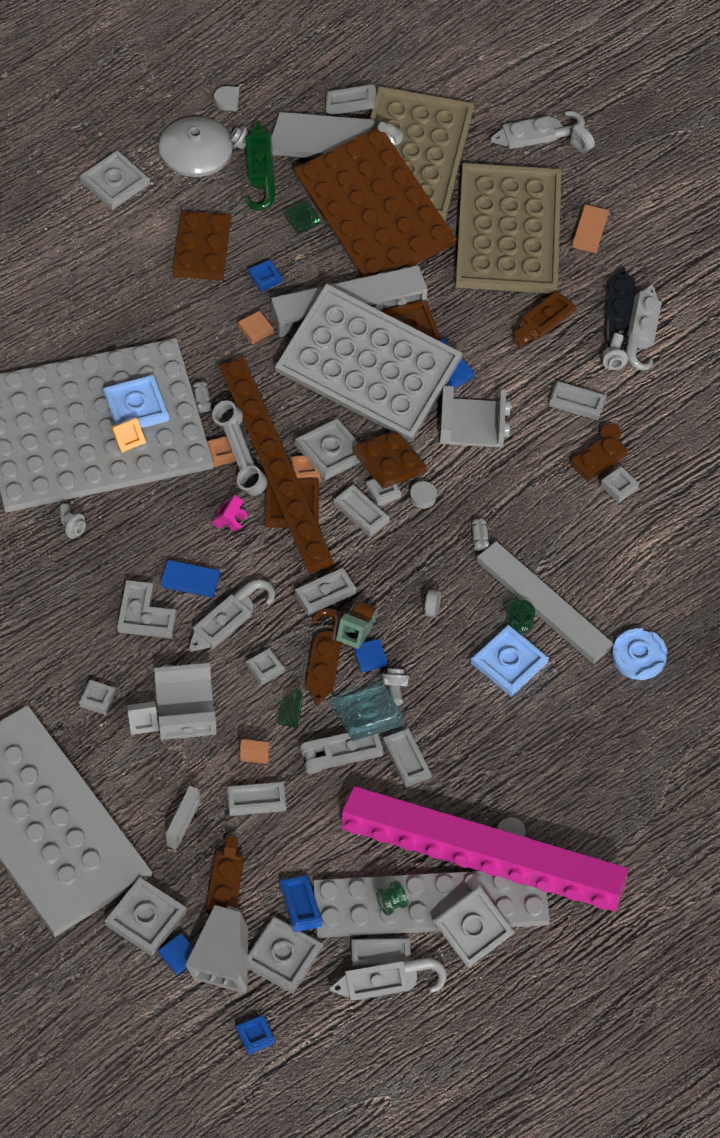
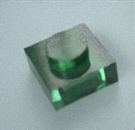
M307 201L285 211V218L298 235L320 224V218Z

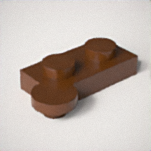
M614 424L604 425L600 431L601 440L571 459V466L587 482H590L627 456L628 449L619 441L621 437L620 428Z

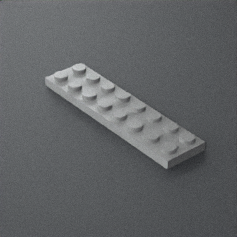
M482 871L314 880L313 884L315 900L322 919V927L316 928L317 938L437 932L439 930L432 921L478 886L482 888L510 927L549 925L550 922L547 892L525 884H517L502 877L490 876Z

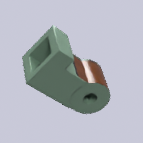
M357 600L348 614L345 613L341 618L336 640L359 649L375 623L378 608ZM346 633H356L358 634V638H350L346 635Z

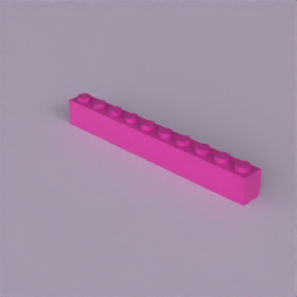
M355 786L342 811V829L352 834H360L381 843L393 844L408 851L429 855L434 859H442L464 868L469 867L482 871L490 876L502 877L517 884L538 888L543 892L554 893L573 901L591 904L599 909L616 912L626 887L628 868Z

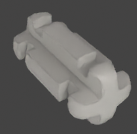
M204 381L196 382L193 385L196 406L200 413L211 410L209 391L206 387L207 383Z
M475 519L472 522L473 542L476 551H485L489 545L487 522L485 519Z

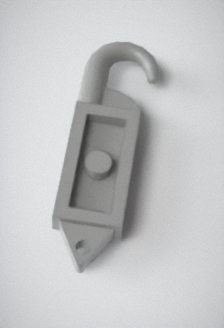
M566 111L564 113L565 116H572L577 120L575 125L563 127L557 119L550 116L504 124L502 129L491 137V143L514 149L556 141V138L571 136L573 127L578 123L584 127L585 121L578 112Z
M653 285L635 295L627 335L629 337L626 349L628 362L637 370L642 371L651 368L653 360L649 359L646 364L638 361L636 357L637 348L647 349L654 343L662 304L657 298Z
M252 580L234 595L231 594L193 627V637L189 651L193 652L205 648L213 650L249 619L253 613V603L248 596L255 590L265 589L269 594L266 604H271L275 598V589L272 584L266 580Z
M433 958L402 961L345 971V976L329 988V991L349 998L350 1002L408 992L416 984L417 971L432 969L438 974V982L429 988V992L434 993L444 986L447 973L445 967ZM335 986H339L340 990L336 991Z

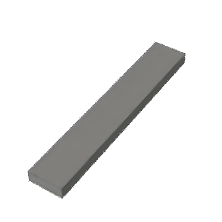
M497 541L477 556V562L591 663H596L612 649L613 642Z

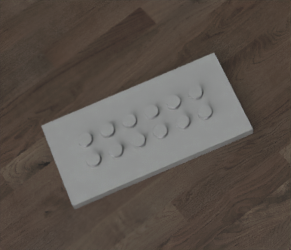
M27 705L0 721V862L52 935L56 937L128 892L140 877L144 880L152 877V871Z

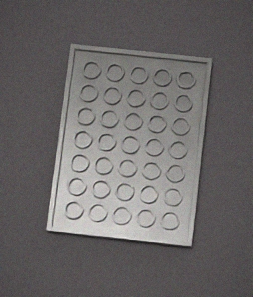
M177 338L0 374V494L5 513L213 469L212 457ZM154 375L169 415V421L141 428L146 443L125 452H120L111 430V426H114L115 423L105 399L103 388Z

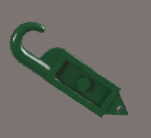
M256 122L250 135L246 136L248 177L251 186L257 189H265V200L256 204L248 196L246 197V202L251 209L262 211L269 208L274 202L275 176L271 134L267 133Z

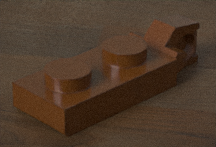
M556 291L522 317V322L518 325L519 329L514 332L513 342L521 348L531 339L536 341L542 338L573 314L576 306Z
M227 836L224 851H217L206 910L208 914H211L215 905L224 908L231 906L237 909L244 867L243 854L237 853L238 837Z

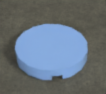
M643 628L626 630L617 637L613 645L612 660L615 667L623 675L631 679L645 680L653 678L662 671L666 664V645L659 635L652 631H643Z

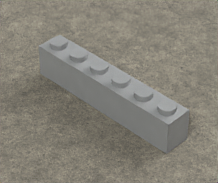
M419 266L404 267L396 271L378 273L364 278H355L351 281L337 284H329L377 310L427 300L428 289ZM325 286L305 289L292 294H282L271 298V314L279 337L296 334Z

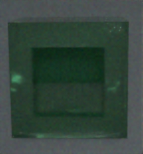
M297 689L281 701L277 720L278 725L297 728L303 704L302 690Z

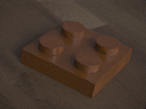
M396 431L355 445L353 450L355 456L382 489L424 474L427 467Z

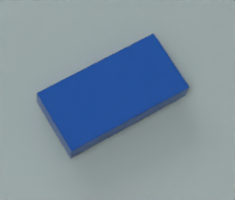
M168 560L162 577L161 588L214 598L221 572L220 570Z
M308 875L280 880L279 887L293 932L322 927L321 915Z

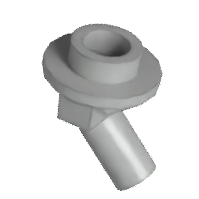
M379 123L378 130L386 133L394 146L402 141L403 133L398 127L390 123Z
M244 125L240 129L236 127L230 136L233 148L243 149L246 146V136H249V132H247V127Z
M614 333L610 347H607L603 352V364L607 369L618 370L628 362L627 353L620 349L624 337L621 334Z
M61 504L59 506L60 518L65 526L66 536L71 539L80 536L85 530V517L80 513L71 514L70 506L68 504Z
M388 668L387 673H382V684L389 685L391 701L394 706H400L403 703L400 686L408 685L409 675H404V669Z

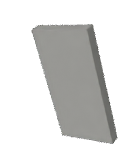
M280 112L272 135L273 155L315 159L373 130L375 122L371 119Z

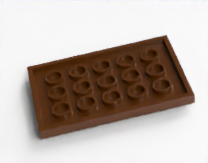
M378 127L294 169L295 176L362 278L378 273L400 270L404 267H412L456 244V237L387 134L380 132Z

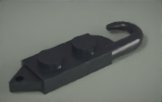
M624 267L614 277L609 279L605 340L609 347L616 331H623L629 328L633 309L635 279H631ZM621 344L620 349L626 351L627 344Z

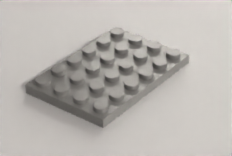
M326 284L275 366V371L392 432H398L403 438L412 442L443 391V386H446L462 359L463 353Z

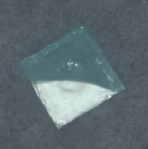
M384 685L332 700V708L352 741L405 725L403 715Z

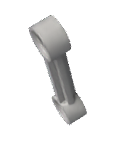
M221 401L214 407L212 418L216 424L225 430L240 469L237 476V484L247 494L251 496L259 495L266 489L268 479L265 473L255 466L240 428L243 419L242 411L231 401ZM228 409H234L232 418L222 423L223 413ZM258 473L257 483L250 488H246V481L249 476Z

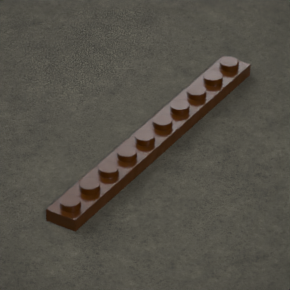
M242 356L219 365L233 401L242 411L243 424L308 574L333 565L331 554L244 357Z

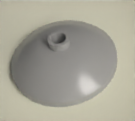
M187 117L175 121L164 130L159 140V153L162 161L172 171L184 176L201 177L219 171L228 163L233 151V142L230 140L231 135L228 130L219 122L205 117Z

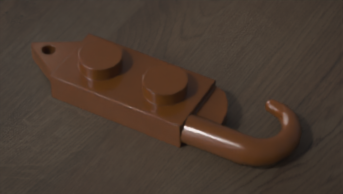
M331 608L319 610L312 620L314 624L323 616H329L334 620L333 631L321 632L314 637L306 690H309L316 706L334 692L342 642L337 641L336 638L340 620L343 616L340 612Z

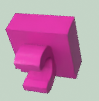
M234 495L224 501L211 523L219 529L225 525H228L234 531L240 529L242 525L236 521L235 516L240 520L248 516L245 510L239 509L243 500Z

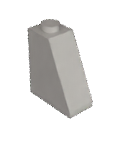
M215 905L188 958L186 967L194 980L245 994L248 985V926L238 909L231 906L224 908Z

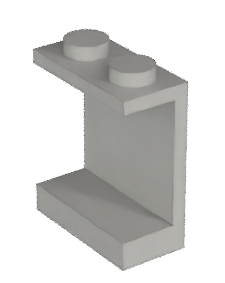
M443 386L440 444L503 448L504 437H509L510 422H505V416H510L511 400H506V389H501L500 401L453 399L454 386Z
M193 662L189 665L180 666L169 664L154 668L160 739L216 735L210 663Z

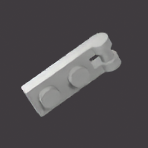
M376 727L308 741L300 746L301 754L306 758L304 765L308 774H315L322 769L383 756V748ZM324 751L325 756L317 758V752Z

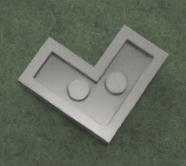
M126 580L117 626L118 633L172 639L176 621V610L150 607L154 590L153 583Z

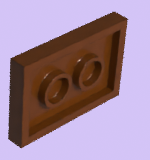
M181 211L173 277L224 281L231 215Z

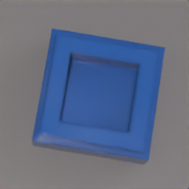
M271 260L248 269V275L260 292L282 283V276Z
M380 639L364 642L359 649L353 647L361 673L387 667V659Z
M180 934L159 949L158 955L177 976L187 968L186 963L194 947Z
M263 1014L236 1025L237 1034L247 1055L275 1044V1038Z

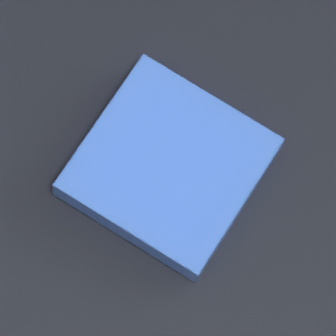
M154 375L103 388V393L115 425L133 417L138 419L141 428L169 421V415Z
M507 625L471 658L473 666L511 697L549 661V657L510 625Z

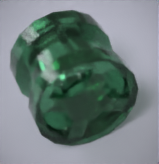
M516 600L511 603L508 609L507 625H510L519 634L531 631L535 617L534 606L526 600Z
M397 880L391 882L389 887L385 889L381 887L375 890L376 900L386 916L393 914L397 908L404 909L409 906L407 895Z

